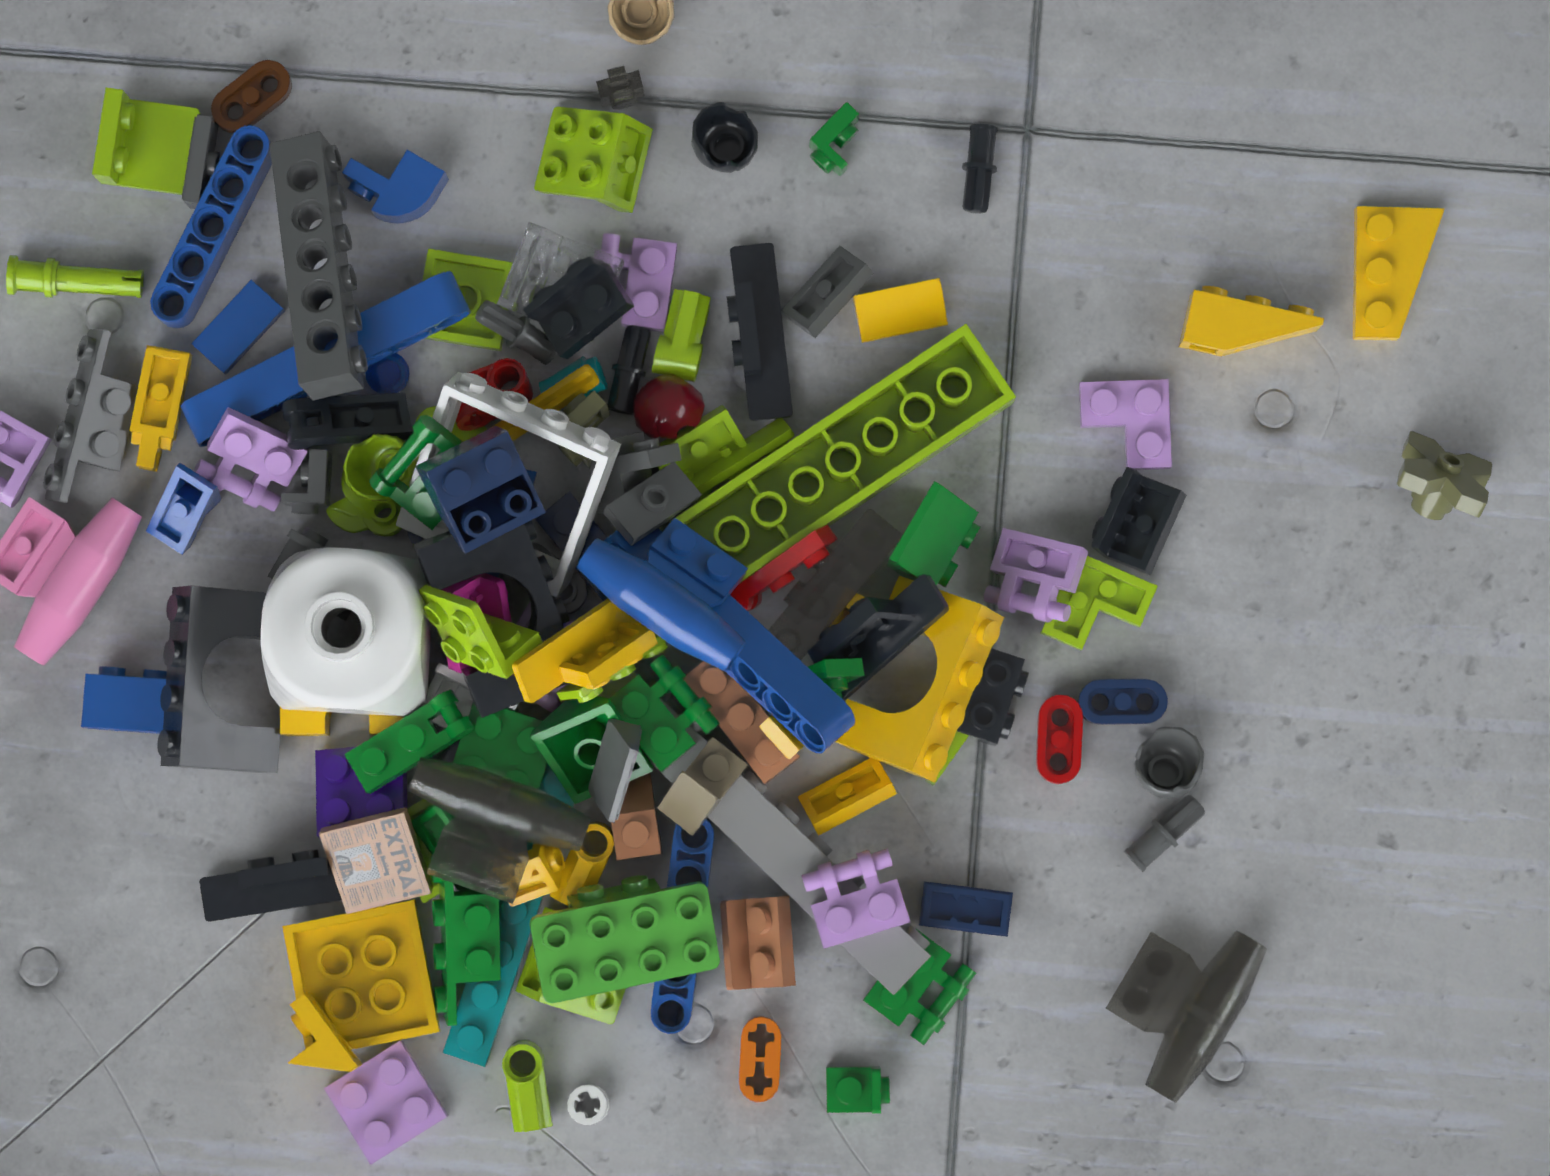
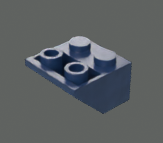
M494 426L415 466L434 507L465 554L546 513L508 431L498 426Z

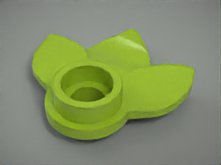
M343 470L341 483L346 497L333 503L326 509L330 520L336 526L349 533L370 530L373 534L383 537L399 533L403 528L396 526L401 506L393 499L388 501H372L357 496L346 483ZM385 508L392 509L391 514L387 518L377 517L381 510Z

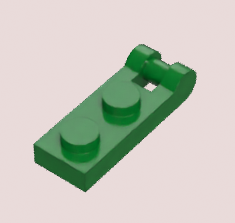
M452 689L437 695L426 705L344 754L366 793H373L475 729L469 717L462 716L456 705L459 700ZM442 715L448 726L438 733L431 720Z

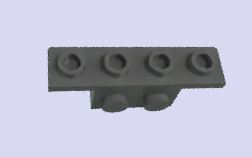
M90 329L87 336H83L78 345L77 360L80 363L76 378L70 381L66 391L65 399L69 406L65 421L60 422L55 433L54 443L58 447L53 464L48 466L44 476L43 486L44 489H47L45 494L46 500L62 503L68 502L78 461L111 471L120 470L129 435L138 385L101 375L111 331Z

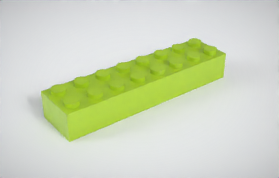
M964 324L677 516L676 519L747 567L748 570L741 580L743 582L814 530L826 525L830 527L1012 405L1016 396L968 325Z

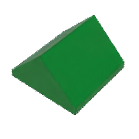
M597 696L584 703H579L578 699L565 700L530 735L574 804L591 798L588 786L608 720L617 719L624 721L611 700L606 697ZM640 746L630 781L653 771V765Z

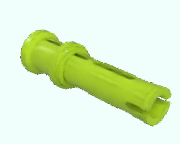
M10 255L8 258L6 272V290L8 295H15L17 291L42 292L45 297L50 298L57 296L59 292L131 296L142 298L143 289H141V287H144L143 270L60 265V261L55 258H47L46 262L19 260L17 255Z

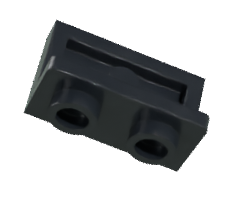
M1126 467L1123 475L1117 478L1113 484L1110 494L1111 502L1105 515L1100 517L1094 526L1092 548L1109 560L1151 575L1187 495L1182 490L1147 478L1136 469Z
M991 648L983 667L982 678L972 693L965 710L964 721L957 729V732L978 738V741L992 746L998 744L999 738L1008 739L1015 718V714L1008 712L1013 695L1021 698L1029 672L1022 670L1025 659Z

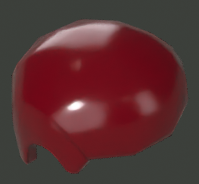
M664 374L651 379L640 389L634 398L632 407L636 426L648 437L676 439L678 430L683 426L695 427L699 424L705 405L702 393L679 376Z

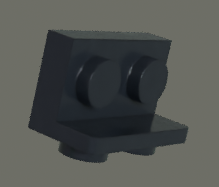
M589 256L571 264L566 274L553 285L539 290L534 295L533 301L523 311L528 318L539 322L559 357L568 360L632 309L634 304L611 267Z

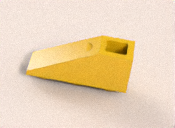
M1205 285L1202 286L1201 291L1194 289L1189 296L1178 347L1222 357L1316 332L1323 325L1324 318L1314 316L1315 310L1309 307L1289 305L1288 310L1270 306L1271 300L1264 297L1246 295L1245 300L1227 297L1228 291L1225 289Z

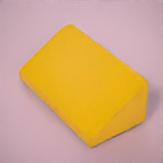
M940 278L853 296L862 343L948 325Z

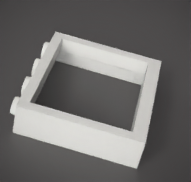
M458 372L444 384L433 415V419L450 432H452L461 403L463 402L596 461L561 560L534 549L537 557L541 555L546 557L554 580L547 582L551 595L558 597L571 582L621 444L611 440L610 436L603 430L594 427L584 428L569 421L568 416L554 409L544 410L528 403V399L517 392H503L489 386L487 381L479 375ZM428 443L420 452L416 465L434 457L440 449L433 443ZM416 467L409 486L414 482V480L419 475ZM401 507L396 526L425 539L449 531L443 520L432 531L403 507Z

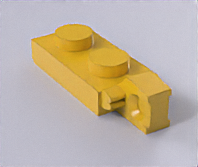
M150 345L146 347L129 430L132 433L131 443L140 445L136 466L139 469L158 472L162 449L171 451L173 441H176L182 411L180 406L184 401L193 356L189 352Z

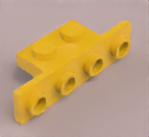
M607 598L512 664V669L524 701L534 703L563 682L587 689L602 687L619 670L640 661L643 658V654L657 645L658 642L654 632L616 607Z

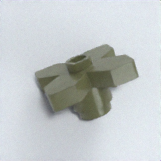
M1410 431L1403 445L1401 457L1405 461L1398 473L1397 485L1411 491L1413 498L1411 502L1412 508L1419 515L1431 520L1443 519L1444 515L1450 513L1453 507L1479 518L1488 502L1489 491L1485 489V486L1491 476L1492 463L1470 453L1455 455L1445 452L1436 440Z

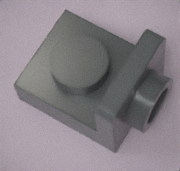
M309 449V460H303L301 463V486L308 487L307 493H281V502L286 506H292L291 513L316 515L318 514V507L330 506L332 454L328 450Z

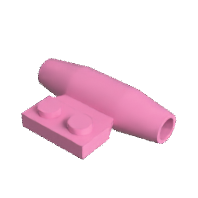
M31 497L27 499L0 540V584L20 597L35 598L14 645L17 650L43 666L81 627L120 568L142 516L116 499L111 498L76 536L69 524L70 522Z

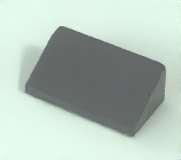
M609 719L588 786L591 797L605 818L615 823V820H618L638 755L642 734L640 725L617 719Z

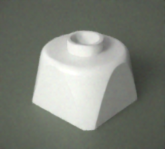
M326 547L294 553L279 566L270 583L263 603L261 653L270 695L282 709L406 717L427 704L432 624L424 614L423 607L426 603L418 591L424 585H428L419 561L372 550ZM352 610L361 621L362 630L360 637L353 645L347 648L332 647L327 637L331 621L338 614Z

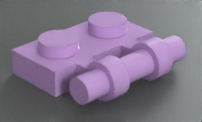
M604 233L601 250H596L595 259L608 264L614 274L616 269L629 270L626 293L634 307L622 316V327L636 325L648 330L664 332L668 317L677 243L633 237L631 255L618 252L621 236Z
M227 407L207 443V451L220 456L217 463L213 465L200 459L195 466L194 472L216 485L219 492L225 489L242 497L243 503L253 508H257L260 505L270 511H275L281 496L267 490L270 481L272 480L288 487L307 454L308 448L303 450L290 449L286 434ZM235 464L255 472L251 482L231 473Z
M1003 528L990 570L998 575H1003L1004 580L1001 588L991 585L987 586L984 592V601L998 605V609L1001 611L1015 613L1019 610L1031 613L1036 620L1050 622L1054 619L1067 622L1071 614V606L1057 602L1056 598L1059 590L1076 593L1088 551L1081 546ZM1023 581L1040 585L1037 597L1021 593Z
M888 849L871 854L870 850L856 853L857 858L835 865H831V862L817 865L818 870L801 875L806 892L824 887L828 900L811 905L824 949L910 923L898 880L894 879L880 884L876 871L893 866ZM863 875L867 888L840 895L838 882Z

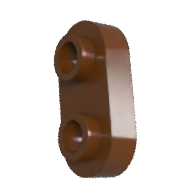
M263 60L256 63L214 97L211 112L215 122L222 130L233 134L243 126H254L289 97L292 90V80L289 73L282 64L273 60ZM267 79H276L278 81L277 88L272 92L263 90V84ZM235 105L243 107V114L239 118H229L228 112L231 107Z

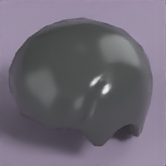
M1160 727L1139 746L1135 755V775L1142 788L1159 798L1180 797L1188 793L1200 779L1203 770L1204 750L1197 737L1182 727Z

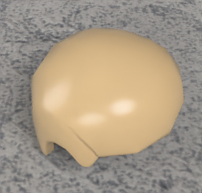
M610 0L607 6L609 23L619 37L637 45H647L656 42L668 33L675 18L673 0Z

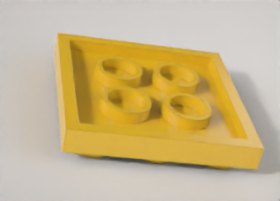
M416 900L282 926L296 999L304 993L310 992L352 1050L441 1032L438 1013H436L433 987ZM312 1034L307 1038L303 1036L305 1049L316 1041Z

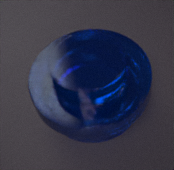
M395 353L369 366L365 376L371 389L378 394L400 393L409 382L410 369L405 359Z

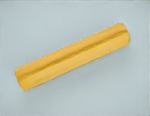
M583 365L528 403L544 410L554 409L559 411L579 394H585L599 384V377L590 365ZM504 420L494 425L507 430L512 441L528 432Z

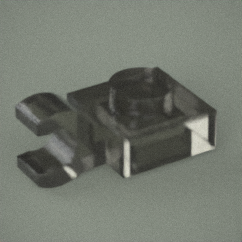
M624 65L607 69L609 78L596 81L602 107L611 105L613 110L625 109L638 103L637 98L645 96L639 70L626 73Z

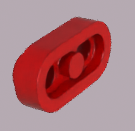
M1055 695L1048 698L1040 706L1037 716L1036 768L1039 775L1052 784H1064L1076 777L1081 768L1083 712L1079 703L1067 695ZM1057 709L1065 711L1068 716L1067 723L1064 726H1057L1052 722V713ZM1053 754L1064 756L1066 760L1064 769L1057 771L1050 766V758Z

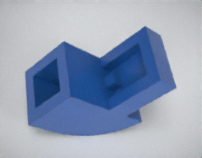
M406 150L390 179L385 178L353 158H350L342 172L346 180L350 182L347 188L349 191L368 202H371L373 197L377 198L371 209L377 219L396 224L411 222L425 215L433 207L449 181L445 171L409 150Z

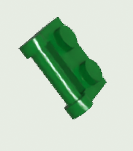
M421 415L413 425L414 432L384 469L379 468L369 479V483L377 493L393 499L433 531L442 518L434 507L420 476L418 475L410 486H407L399 478L428 443H433L440 449L436 454L438 455L463 441L432 417Z

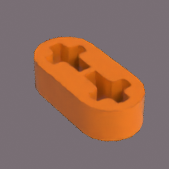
M764 1016L754 1017L749 1020L743 1027L741 1034L739 1085L743 1095L754 1102L769 1100L775 1095L779 1086L781 1031L775 1021ZM757 1024H766L767 1032L774 1033L775 1037L774 1041L766 1042L765 1057L756 1056V1041L748 1039L749 1032L757 1030ZM756 1062H764V1075L767 1078H772V1086L764 1087L763 1094H755L754 1087L746 1085V1078L753 1077L755 1074Z

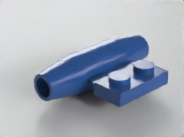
M676 518L670 522L650 546L647 553V561L597 538L585 551L577 565V568L616 607L675 648L726 672L746 645V641L712 607L723 604L744 578L748 568Z

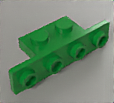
M439 842V856H431L432 882L439 883L440 899L432 900V918L434 927L440 926L441 943L433 944V960L435 970H441L442 986L434 987V1002L436 1013H443L447 1026H456V983L501 980L499 893L497 889L454 891L453 852L448 842Z

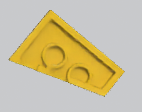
M1357 206L1354 209L1353 340L1397 341L1400 338L1445 208Z

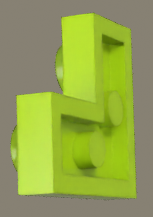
M1087 556L1076 593L1059 590L1056 598L1057 602L1071 606V614L1068 621L1062 622L1052 619L1050 622H1045L1040 634L1081 651L1099 611L1139 628L1158 586Z

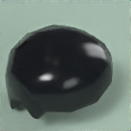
M716 102L702 108L693 121L691 145L696 157L703 165L715 171L732 173L748 166L758 149V131L751 119L748 118L746 111L734 110L727 107L724 102Z

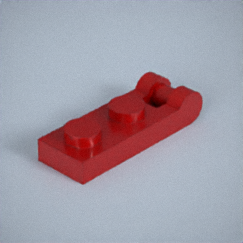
M829 525L814 530L738 584L730 595L747 611L757 608L761 604L764 591L769 588L773 594L780 591L795 580L791 573L802 564H805L807 569H810L828 557L830 553L826 547L838 540Z

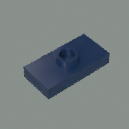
M924 881L918 926L1008 937L1013 892Z

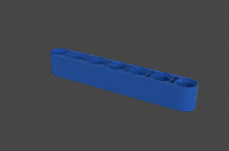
M447 271L430 277L360 313L362 330L357 331L358 344L365 351L368 367L461 321L471 313L453 273ZM338 339L328 342L324 351L333 348ZM293 346L191 397L182 403L180 407L199 447H205L227 407L254 420L261 421L281 411L282 404L285 401L307 398L309 395L298 384Z
M659 528L633 546H630L618 530L604 541L647 561V553L650 546L662 531ZM731 595L728 596L721 606L712 607L746 641L742 652L726 673L812 752L823 753L855 725L854 714L846 702Z

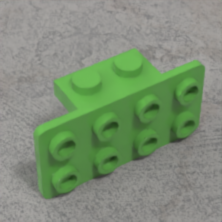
M636 875L621 880V885L604 888L600 884L587 885L579 888L577 894L567 896L569 908L538 914L530 920V930L542 995L548 1003H557L713 970L720 964L708 889L704 883L699 881L661 889L655 878L648 879L645 875Z

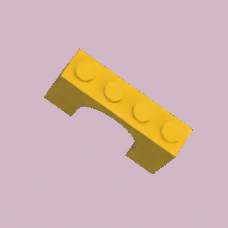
M898 576L889 599L893 600L914 580ZM942 590L939 591L949 605V610L921 634L931 640L937 655L936 675L927 694L915 706L898 713L882 712L847 698L846 704L854 714L855 725L835 741L852 751L934 783L947 761L948 750L957 729L964 721L965 710L975 687L982 678L983 667L992 646L999 638L1000 627L1004 620L1003 616L980 603Z

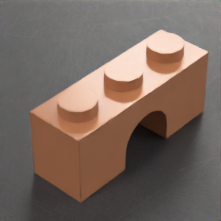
M703 661L686 674L687 676L684 680L699 698L704 696L711 704L712 708L710 711L720 722V728L764 785L800 758L796 753L789 760L765 735L759 726L769 716L760 704L725 671Z

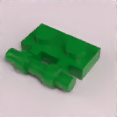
M661 655L650 664L652 670L660 678L657 683L650 688L638 674L609 699L624 722L641 726L642 734L639 746L663 773L696 745L695 741L686 732L691 725L696 722L707 735L719 726L720 722L711 713L710 709L712 706L704 696L699 698L684 680L687 675L678 665L673 667L667 658ZM670 691L686 709L677 718L671 714L660 700Z
M916 929L930 942L925 951L931 957L894 995L877 980L863 1001L898 1027L907 1015L911 1013L920 1021L910 1036L922 1045H925L934 1031L939 1033L946 1023L943 1019L958 999L963 1001L970 991L966 987L977 973L962 963L952 977L942 970V967L951 957V954ZM934 980L944 989L930 1008L927 1009L918 1003V1000Z

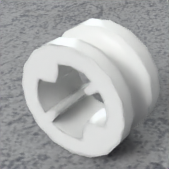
M593 1084L582 1085L574 1089L567 1102L571 1118L583 1125H593L602 1121L610 1108L607 1093L601 1087ZM584 1092H588L591 1098H599L600 1108L594 1109L597 1112L594 1117L589 1118L586 1111L579 1112L577 1109V1101H583L580 1095Z

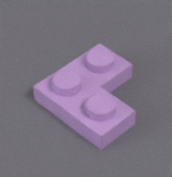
M1168 379L1079 383L1080 428L1124 427L1126 467L1136 470L1171 469Z

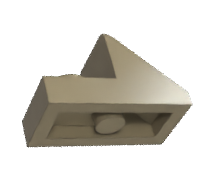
M712 737L687 770L680 773L657 808L693 836L745 771L748 764Z

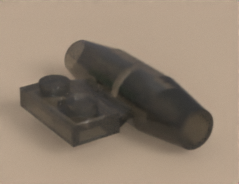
M420 757L408 790L455 816L450 823L443 827L427 874L511 904L514 902L529 860L526 842L580 851L591 820L590 816L543 790L475 766Z
M1236 930L1206 967L1200 971L1190 954L1155 933L1150 932L1105 1008L1143 1032L1164 1034L1146 1080V1086L1172 1102H1178L1210 1064L1246 1004L1267 951L1266 947Z

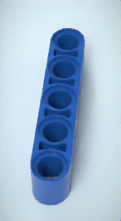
M252 125L243 126L232 135L152 293L150 300L151 310L168 327L175 329L184 328L194 320L272 165L269 144L272 142L259 127ZM251 140L263 142V150L259 156L252 159L242 156L243 147L247 142ZM231 179L242 180L244 186L238 196L234 198L223 196L222 190L227 181ZM209 219H223L224 226L219 235L215 237L203 235L204 224ZM191 257L203 258V270L198 275L192 277L184 275L183 267L188 259ZM172 296L183 297L184 306L179 314L175 316L164 314L163 307L168 298Z
M707 819L702 824L707 830V839L698 848H690L684 844L682 840L683 828L676 824L667 888L677 886V873L680 869L691 866L700 872L701 882L708 889L715 835L714 829ZM697 973L689 974L682 981L666 979L654 982L651 1020L659 1031L675 1034L682 1031L689 1024L693 1010ZM674 1000L682 1005L684 1017L681 1023L669 1026L661 1021L659 1008L665 1001Z

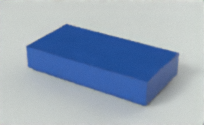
M251 279L191 344L226 375L285 310Z

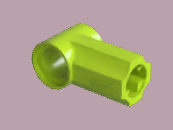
M674 289L664 334H660L657 342L652 373L660 375L674 374L683 380L695 382L703 352L701 340L708 318L711 297L689 290Z
M530 1040L514 1042L507 1049L502 1059L514 1132H529L552 1127L553 1122L542 1049ZM520 1050L530 1052L536 1061L535 1069L529 1073L517 1072L511 1064V1056L515 1052Z

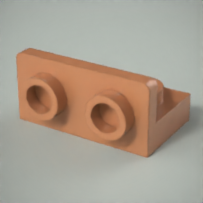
M789 896L721 901L720 911L727 990L796 986Z

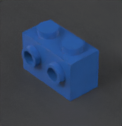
M99 666L98 674H85L82 728L160 734L163 730L164 720L160 696L163 687L166 685L167 671L143 669V678L125 676L126 668Z

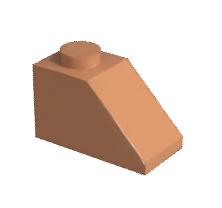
M651 772L629 781L618 820H615V823L611 822L616 859L618 861L663 854Z

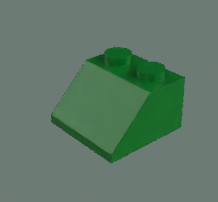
M934 481L891 554L887 567L914 581L922 574L930 575L936 586L940 584L946 588L958 567V564L951 561L959 546L968 550L981 526L974 523L979 512L944 486Z

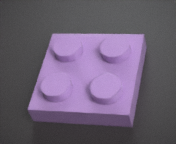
M402 1040L324 1088L370 1165L448 1117V1114Z

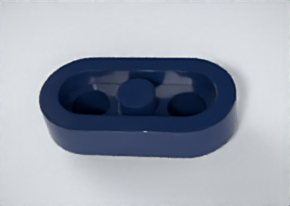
M1100 679L1085 685L1079 693L1077 702L1079 703L1083 718L1092 724H1150L1164 715L1168 705V698L1164 688L1156 681L1150 679ZM1101 694L1106 697L1108 705L1105 710L1097 711L1093 708L1091 701L1094 695ZM1147 694L1151 698L1152 705L1149 710L1144 711L1137 707L1136 698L1138 695Z

